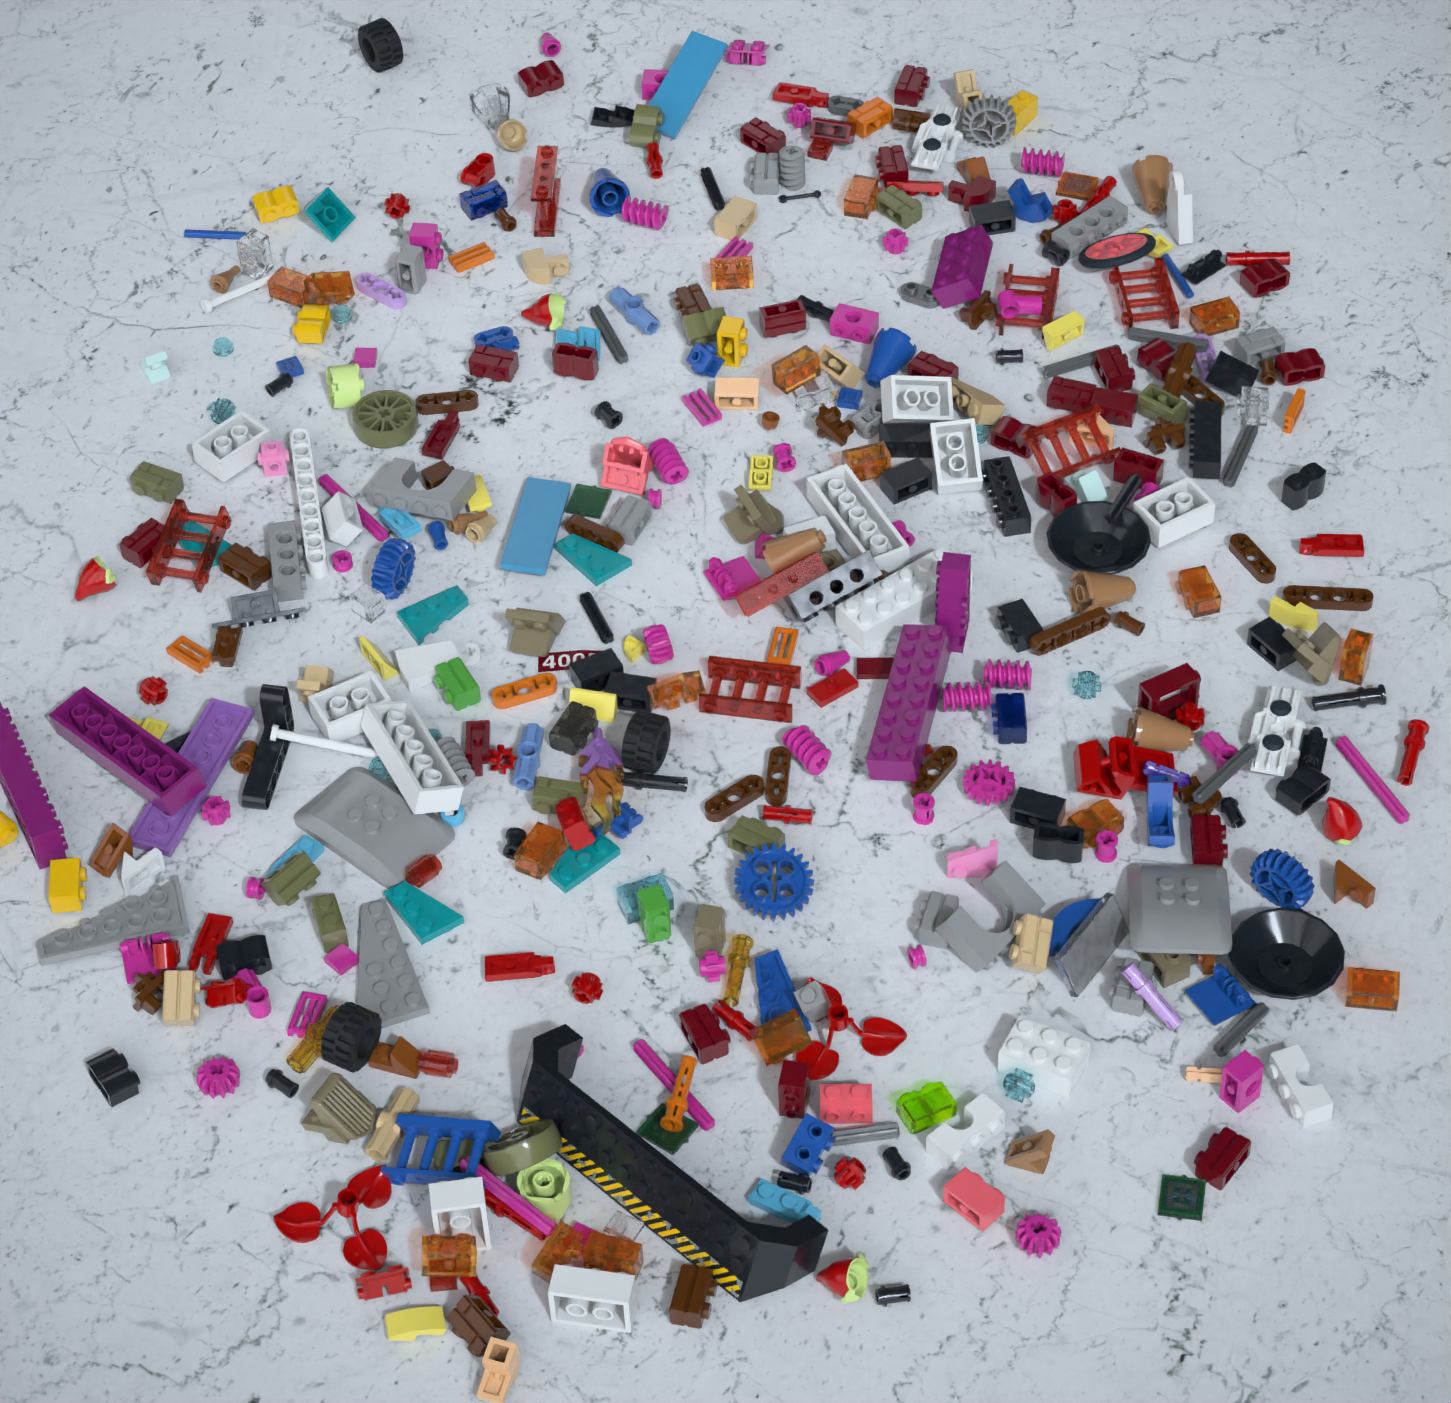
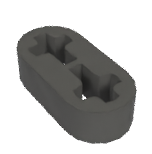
M832 96L828 99V111L834 115L847 117L851 110H856L864 102L849 97Z

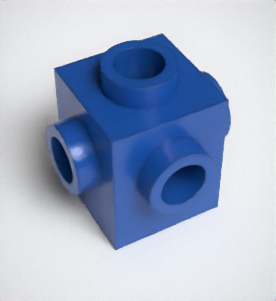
M697 342L691 349L686 361L692 365L691 369L695 373L714 378L725 362V359L716 353L717 349L711 344L706 343V345Z

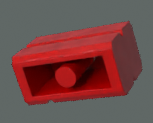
M571 797L560 801L554 808L562 831L573 850L578 851L594 843L596 839L587 815L577 798Z

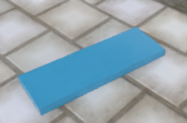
M691 31L649 104L650 106L660 107L665 114L664 124L660 125L659 132L662 135L676 139L728 48L727 43Z
M532 477L527 478L501 560V569L546 575L571 492V483Z

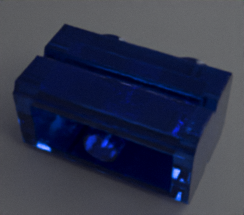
M497 180L459 194L461 209L471 221L496 212L499 208L508 207L507 193Z
M997 693L995 703H991V717H996V721L992 722L993 735H998L999 744H1011L1012 742L1014 744H1025L1027 742V720L1024 694L1011 693L1009 695L1008 693Z

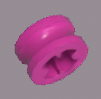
M650 488L648 501L651 502L652 507L656 506L657 509L661 508L662 489L654 491Z
M340 550L332 555L335 571L347 572L353 567L350 552Z
M256 877L249 878L246 886L247 898L252 899L255 896L257 900H261L264 897L265 889L261 885L264 878H259L258 880Z
M920 944L916 945L915 949L912 947L907 948L908 959L913 969H917L918 965L922 967L927 965L926 956Z

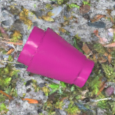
M548 32L542 34L543 53L550 57L557 56L561 50L560 42Z
M846 650L819 655L818 659L815 660V669L821 676H831L850 661V656Z

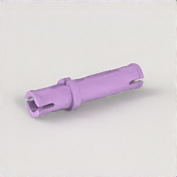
M1134 962L1128 964L1121 971V974L1135 988L1134 992L1144 998L1170 1031L1182 1023L1183 1019L1152 985L1153 981L1150 978L1147 979Z

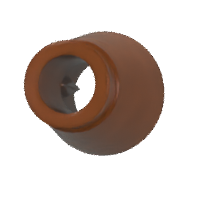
M252 740L245 741L233 757V766L237 772L243 774L250 772L258 748L256 742Z

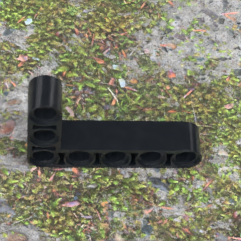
M263 684L260 690V706L264 730L243 789L242 807L268 810L291 741L279 738L276 741H271L272 726L276 724L279 725V729L294 732V719L288 687Z

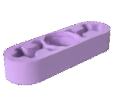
M361 273L356 277L358 291L392 309L405 307L407 301L403 290L371 273ZM381 289L386 290L385 292H376Z
M1196 334L1193 337L1209 341L1208 351H1197L1194 358L1200 378L1206 382L1205 379L1209 372L1207 369L1212 366L1217 356L1211 338L1206 334ZM1201 357H1210L1211 359L1203 360Z

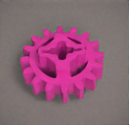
M989 759L988 764H984L980 760L979 766L971 764L970 770H965V776L963 777L964 793L969 794L970 800L976 798L977 804L985 801L986 806H989L990 802L999 805L1000 799L1006 802L1008 796L1013 795V789H1015L1014 772H1009L1008 765L1001 767V761L992 764V760Z

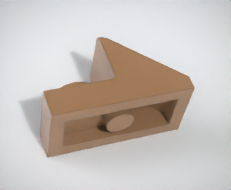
M1047 1129L1013 1141L1004 1163L1015 1168L1044 1174L1050 1159L1055 1135Z

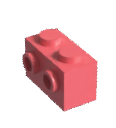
M872 1083L820 1084V1120L827 1124L873 1123Z
M966 1167L944 1185L943 1202L982 1232L1005 1211V1197L1002 1192L997 1188H992L984 1182L979 1174L971 1172Z

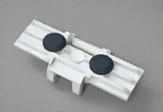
M935 104L930 118L927 122L920 125L912 146V152L915 155L911 166L939 171L942 162H953L955 160V153L959 142L964 138L961 131L955 130L962 114V108ZM946 142H951V143H950V146H949V148H948V150H947V143H946Z
M1269 685L1263 711L1255 713L1251 724L1252 730L1247 743L1251 745L1256 743L1255 749L1257 753L1252 759L1250 770L1284 776L1287 760L1296 761L1300 758L1299 747L1302 733L1306 730V723L1296 719L1302 690ZM1285 732H1293L1291 741L1282 739Z

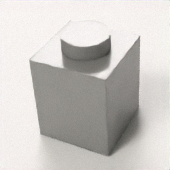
M816 980L793 992L803 1014L812 1023L828 1015V1009L832 1004L825 989Z

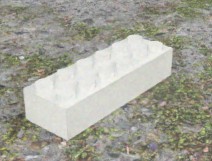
M847 464L807 478V498L820 516L825 515L835 531V536L852 559L869 550L879 569L885 570L889 574L899 571L910 564L909 545Z
M943 545L836 605V626L863 651H866L901 631L903 624H913L938 610L935 607L936 595L939 594V591H936V580L940 576L936 575L937 561H942L943 552H952ZM971 569V588H970V591L972 590V583H973V570H972V569Z
M410 700L366 703L361 728L414 814L458 810L464 787Z

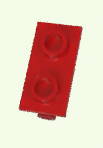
M230 978L227 983L213 981L210 986L201 987V990L207 991L206 1005L210 1008H218L244 1003L247 999L246 989L252 988L253 985L243 983V979Z
M396 1265L388 1267L386 1269L387 1272L376 1274V1271L361 1273L360 1278L355 1279L356 1286L362 1285V1288L357 1289L359 1300L365 1299V1301L384 1297L382 1291L384 1286H387L389 1296L408 1292L407 1289L412 1288L411 1279H405V1276L409 1275V1268Z

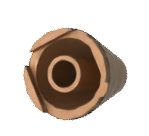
M1148 155L1145 156V160L1140 161L1138 159L1132 165V176L1145 210L1152 214H1158L1166 207L1170 188L1169 172L1173 171V164L1169 163L1168 158L1164 156Z
M814 527L765 541L761 544V547L766 548L762 552L773 574L778 572L781 576L778 580L784 583L825 548L827 539L821 529L817 530Z
M1079 570L1074 572L1070 578V581H1073V588H1069L1070 602L1073 610L1081 614L1098 607L1107 609L1132 599L1136 592L1134 581L1127 576Z
M1135 706L1132 709V712H1136L1134 718H1129L1126 738L1133 739V746L1172 752L1186 751L1188 746L1191 747L1193 745L1194 733L1191 732L1190 727L1143 707Z

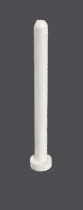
M285 267L208 300L204 298L200 300L201 307L206 314L212 312L213 307L288 276L293 270L291 267Z
M276 724L272 726L271 741H276L279 738L380 760V757L373 748L282 730Z

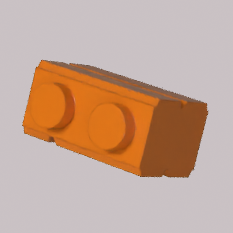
M877 96L870 101H866L856 110H851L847 114V121L856 123L855 133L864 139L893 121L892 105L884 102V100Z

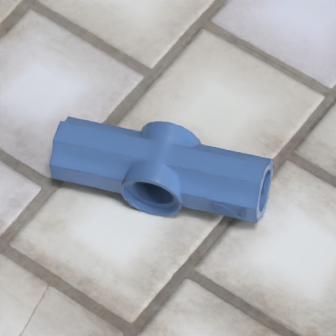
M620 286L613 288L609 294V301L625 315L626 322L636 325L645 334L652 335L656 333L660 327V321L643 306V300L640 297L632 296L625 288Z
M529 723L523 728L521 743L517 748L518 758L513 784L520 790H529L531 787H534L537 769L540 767L544 728L536 723Z

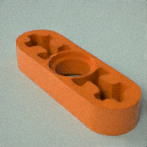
M542 673L496 687L491 694L493 706L497 709H507L553 695L558 689L557 678L552 673ZM523 688L531 690L526 694L519 693V690Z

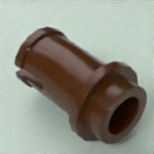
M504 208L497 209L496 211L500 216L496 212L494 216L501 223L502 229L509 232L513 231L517 226L516 219L510 216Z
M1059 224L1049 230H1042L1039 235L1041 243L1045 245L1051 241L1052 232L1063 225Z
M1266 358L1259 363L1261 369L1260 381L1269 386L1276 382L1277 373L1274 371L1273 361Z
M1127 611L1118 612L1114 619V623L1117 624L1118 628H1124L1136 636H1140L1145 628L1144 622L1129 616Z

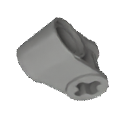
M881 399L874 401L863 410L857 412L851 419L855 424V429L863 432V436L867 439L874 437L879 432V423H883Z

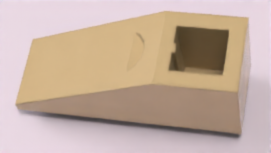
M951 377L953 405L970 419L974 418L977 425H997L1005 405L993 395Z

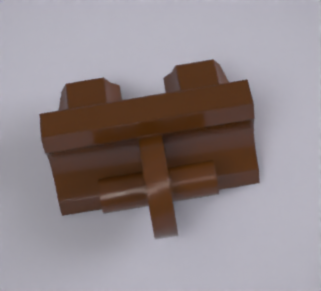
M895 108L892 129L903 130L907 133H917L920 125L927 122L930 118V113Z
M985 290L979 298L970 300V308L963 307L959 311L961 321L969 323L971 330H977L985 319L993 320L998 314L996 304L991 302V292Z
M825 405L820 406L819 415L815 420L816 426L819 427L817 435L820 438H825L826 436L830 439L833 438L841 447L844 446L848 437L853 434L855 424L851 420L842 422L840 420L841 411L836 406L827 408Z
M1162 417L1156 418L1155 425L1150 426V432H1147V438L1143 441L1145 448L1150 447L1154 455L1165 452L1167 449L1165 443L1171 442L1175 450L1183 448L1186 443L1184 437L1185 424L1172 425L1171 421L1165 422Z
M219 626L216 632L212 661H219L221 667L234 666L243 634L242 627L231 629L230 626Z
M1197 776L1190 777L1189 785L1178 789V798L1181 804L1191 801L1194 803L1187 807L1190 819L1193 815H1204L1205 817L1211 815L1214 808L1219 806L1218 802L1222 797L1218 789L1203 804L1195 803L1192 794L1201 786Z
M164 969L157 977L152 972H149L146 976L142 973L134 976L136 985L132 989L138 995L135 997L136 1003L133 1005V1008L137 1012L143 1009L149 1014L154 1015L160 1009L162 1002L155 996L159 992L163 995L164 971L168 969Z

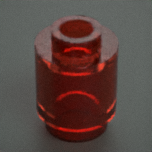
M434 854L423 855L405 869L407 882L417 888H421L439 875V871L442 870L441 862Z
M423 1051L419 1057L418 1068L425 1075L451 1078L458 1070V1059L451 1052Z

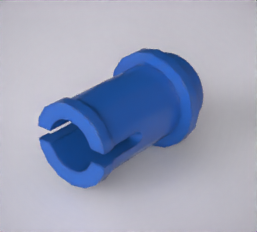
M516 336L502 341L495 340L491 344V347L509 351L520 348Z
M433 521L429 525L428 533L432 536L435 549L443 550L448 546L445 535L446 527L440 521Z

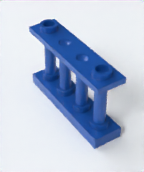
M398 1114L396 1124L405 1134L396 1167L382 1166L381 1172L389 1179L390 1183L398 1186H403L404 1183L428 1185L439 1181H453L467 1177L475 1178L477 1177L476 1172L484 1144L488 1143V1141L499 1142L501 1131L491 1121ZM419 1135L428 1136L419 1169L406 1168L415 1138ZM442 1137L451 1138L442 1171L429 1170L438 1140ZM465 1139L474 1140L465 1173L453 1172L461 1141Z

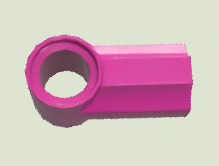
M1005 290L998 295L1000 312L1004 318H1014L1018 314H1040L1042 311L1041 296L1016 295L1013 290Z
M1213 730L1207 732L1200 740V745L1215 762L1217 770L1238 752L1236 747L1228 745L1219 732H1214Z
M245 968L238 971L234 978L243 979V983L253 985L252 988L246 989L247 999L245 1002L250 1015L256 1019L267 1017L272 1010L268 990L262 986L253 969L248 970Z

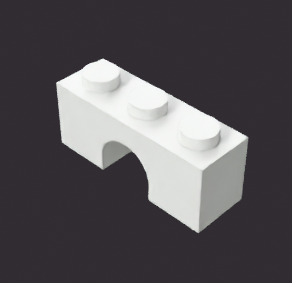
M1299 1044L1270 1053L1267 1072L1269 1077L1276 1081L1281 1097L1289 1103L1294 1119H1298L1304 1128L1331 1119L1334 1102L1322 1083L1314 1086H1306L1300 1083V1081L1308 1079L1310 1063Z
M981 1093L964 1107V1123L968 1128L958 1130L944 1122L926 1136V1152L947 1170H950L955 1165H960L971 1152L979 1150L990 1137L998 1135L1005 1126V1111L988 1096Z

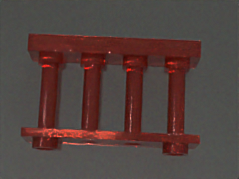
M537 146L531 192V202H537L534 237H555L561 190V178H555L558 146Z
M1163 257L1154 258V267L1147 270L1120 272L1118 266L1112 267V271H1109L1110 284H1114L1122 312L1121 322L1122 325H1126L1127 332L1130 327H1133V322L1159 319L1168 321L1170 329L1179 328L1180 311ZM1142 278L1155 279V283L1124 286L1122 281ZM1153 291L1159 293V297L1128 300L1127 294ZM1155 305L1163 307V311L1134 314L1131 311V308Z
M1009 264L1008 272H1004L1003 285H1006L1005 290H1013L1016 295L1041 296L1043 302L1046 303H1042L1040 316L1043 317H1039V319L1018 317L1007 319L1002 317L1001 314H997L995 326L999 327V335L1003 336L1005 325L1034 327L1042 330L1043 326L1053 322L1059 288L1060 268L1051 267L1050 276L1044 278L1013 275L1014 264ZM1012 283L1045 286L1048 290L1012 289Z
M1099 403L1022 432L1016 439L1019 448L1026 445L1028 448H1031L1043 475L1052 471L1038 443H1040L1039 440L1044 438L1050 440L1063 469L1052 473L1060 478L1100 463H1104V465L1110 464L1115 461L1116 456L1121 450L1120 447L1109 450L1096 423L1097 417L1102 412ZM1083 423L1086 426L1088 425L1101 454L1090 457L1077 430L1078 425ZM1066 431V433L1070 434L1082 459L1081 462L1071 465L1058 438L1060 432Z
M175 499L146 570L151 585L160 586L162 579L170 576L192 580L197 592L202 593L204 585L209 581V572L225 532L231 525V516H229L225 506H221L218 515L213 516L190 512L184 500ZM188 521L213 524L210 534L183 530L185 522L187 523ZM181 539L206 543L202 553L175 549L177 542ZM173 557L199 561L195 571L168 567L170 559H173Z
M812 552L734 595L744 615L749 617L827 574L829 570L820 553Z
M709 656L708 678L713 680L709 694L699 693V712L792 723L793 707L792 704L788 703L791 688H801V666ZM722 680L736 681L732 697L718 695ZM745 683L759 684L755 699L741 698ZM768 685L782 687L778 702L764 701Z

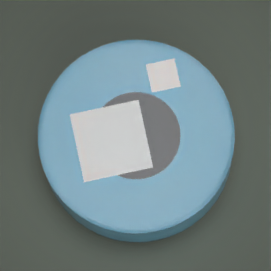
M460 804L458 810L440 812L441 819L451 827L458 826L465 820V811Z

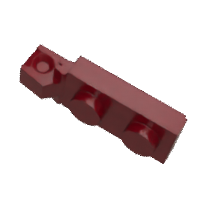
M450 410L445 420L438 419L421 449L422 455L443 460L460 428L459 411Z
M490 720L466 721L465 757L468 759L469 764L472 765L475 777L483 776V764H489L486 759L490 755Z

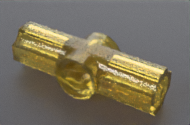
M331 1006L317 1023L307 1027L305 1038L286 1058L287 1064L293 1071L299 1074L305 1073L315 1060L321 1056V1041L324 1030L331 1016L340 1006Z

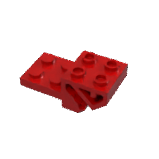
M1119 736L1110 738L1108 742L1109 755L1097 739L1078 744L1073 752L1076 791L1122 800L1128 789L1147 792V775L1143 773V766L1146 761L1157 763L1156 766L1161 764L1175 769L1173 753L1133 746V739ZM1176 782L1173 783V797L1177 793Z

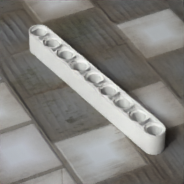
M296 428L290 432V442L306 561L310 577L321 579L327 576L329 568L310 434L305 428Z

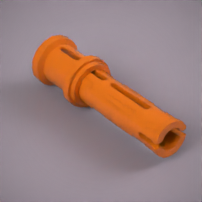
M684 1055L681 1058L672 1095L665 1102L666 1112L660 1120V1125L665 1130L679 1132L683 1129V1115L689 1107L687 1096L695 1066L697 1065V1059L693 1056ZM686 1075L684 1086L681 1087L683 1077Z

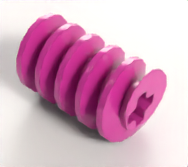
M1026 147L1023 148L1021 167L1024 173H1028L1031 168L1032 174H1036L1039 169L1040 175H1044L1047 170V174L1050 177L1054 171L1056 177L1059 178L1064 168L1065 152L1062 157H1059L1058 151L1055 152L1054 156H1051L1050 150L1047 151L1046 155H1043L1042 149L1039 150L1038 154H1035L1034 148L1031 149L1030 153H1027Z
M631 196L625 199L622 207V218L625 222L631 221L633 224L646 225V227H653L656 230H660L664 226L669 210L667 205H664L661 210V204L659 203L653 208L654 204L651 201L646 206V200L642 199L638 204V198H634L632 203Z
M666 438L655 440L649 446L648 452L662 480L666 484L671 485L685 480L689 470L675 445Z
M988 659L984 668L983 687L985 681H989L991 688H994L998 682L1000 689H1004L1007 682L1010 689H1013L1017 683L1019 690H1023L1024 685L1027 684L1028 690L1031 691L1032 668L1029 661H1025L1024 666L1021 667L1020 661L1016 660L1014 667H1012L1010 660H1007L1005 665L1002 666L1001 660L997 659L994 666L991 659Z
M976 681L974 688H972L970 682H966L963 689L961 683L957 682L955 689H953L951 682H948L946 688L942 689L944 712H947L949 705H951L953 712H956L958 705H961L963 712L966 711L968 705H970L972 711H975L977 704L980 705L982 711H985L987 704H989L991 709V687L989 681H985L983 688L980 682Z
M807 725L792 728L784 734L782 738L783 744L798 758V761L803 764L810 774L818 775L826 769L832 753L815 736V733L810 731Z

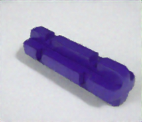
M1146 761L1143 766V773L1145 775H1172L1173 783L1176 782V785L1180 787L1187 786L1189 783L1190 775L1180 772L1179 774L1177 773L1178 770L1161 764L1156 766L1157 763L1152 761Z

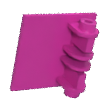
M734 40L726 50V52H730V54L726 55V62L740 64L741 59V64L744 65L745 53H747V65H750L752 54L751 65L761 66L766 64V56H763V54L766 53L770 45L765 44L764 41H753L752 44L745 43V40Z
M744 556L723 564L721 559L712 557L709 560V569L703 571L723 601L764 586V583Z
M162 931L161 933L151 935V942L148 934L146 935V943H143L141 936H139L140 944L137 943L136 938L131 940L125 939L123 943H119L128 984L135 983L134 976L138 973L146 976L149 972H152L157 977L164 970L155 969L152 944L171 941L169 933ZM176 967L167 968L168 970H177Z

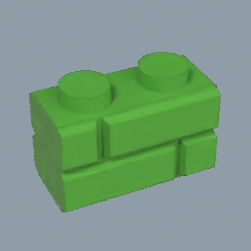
M456 657L447 663L443 662L435 666L436 676L433 677V681L438 690H443V697L447 704H452L454 709L459 711L467 708L468 705L472 706L480 702V687L461 658Z
M654 885L639 890L637 892L639 924L647 942L654 943L670 938L669 902L666 896H664L661 885Z

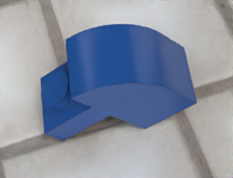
M1023 178L1016 179L1007 190L1014 203L1012 207L1015 215L1020 220L1029 223L1045 221L1053 211V206L1046 193L1042 192L1031 195Z

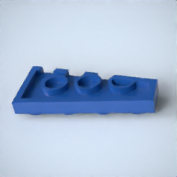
M778 949L754 958L764 1049L812 1031L808 1018L803 1014L793 993L796 990Z

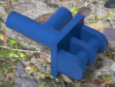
M616 802L614 803V818L592 829L596 838L612 830L621 839H624L628 834L632 833V828L643 821V816L636 814L637 811L634 808H630L627 802L622 804Z

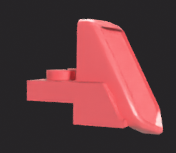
M630 437L613 438L611 443H606L601 486L645 495L649 472L653 471V462L649 452L643 444Z

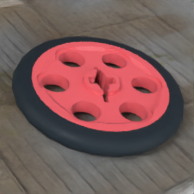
M1126 233L1111 236L1083 249L1079 254L1078 261L1082 266L1092 269L1125 265L1139 260L1152 252L1156 246V240L1152 235L1146 233Z

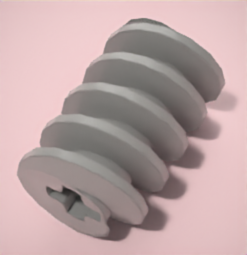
M785 146L779 151L780 182L784 184L787 190L797 191L805 186V152L798 146Z
M443 737L437 740L438 747L463 787L470 784L475 777V772L471 768L468 759L464 756L460 745L456 743L455 738Z

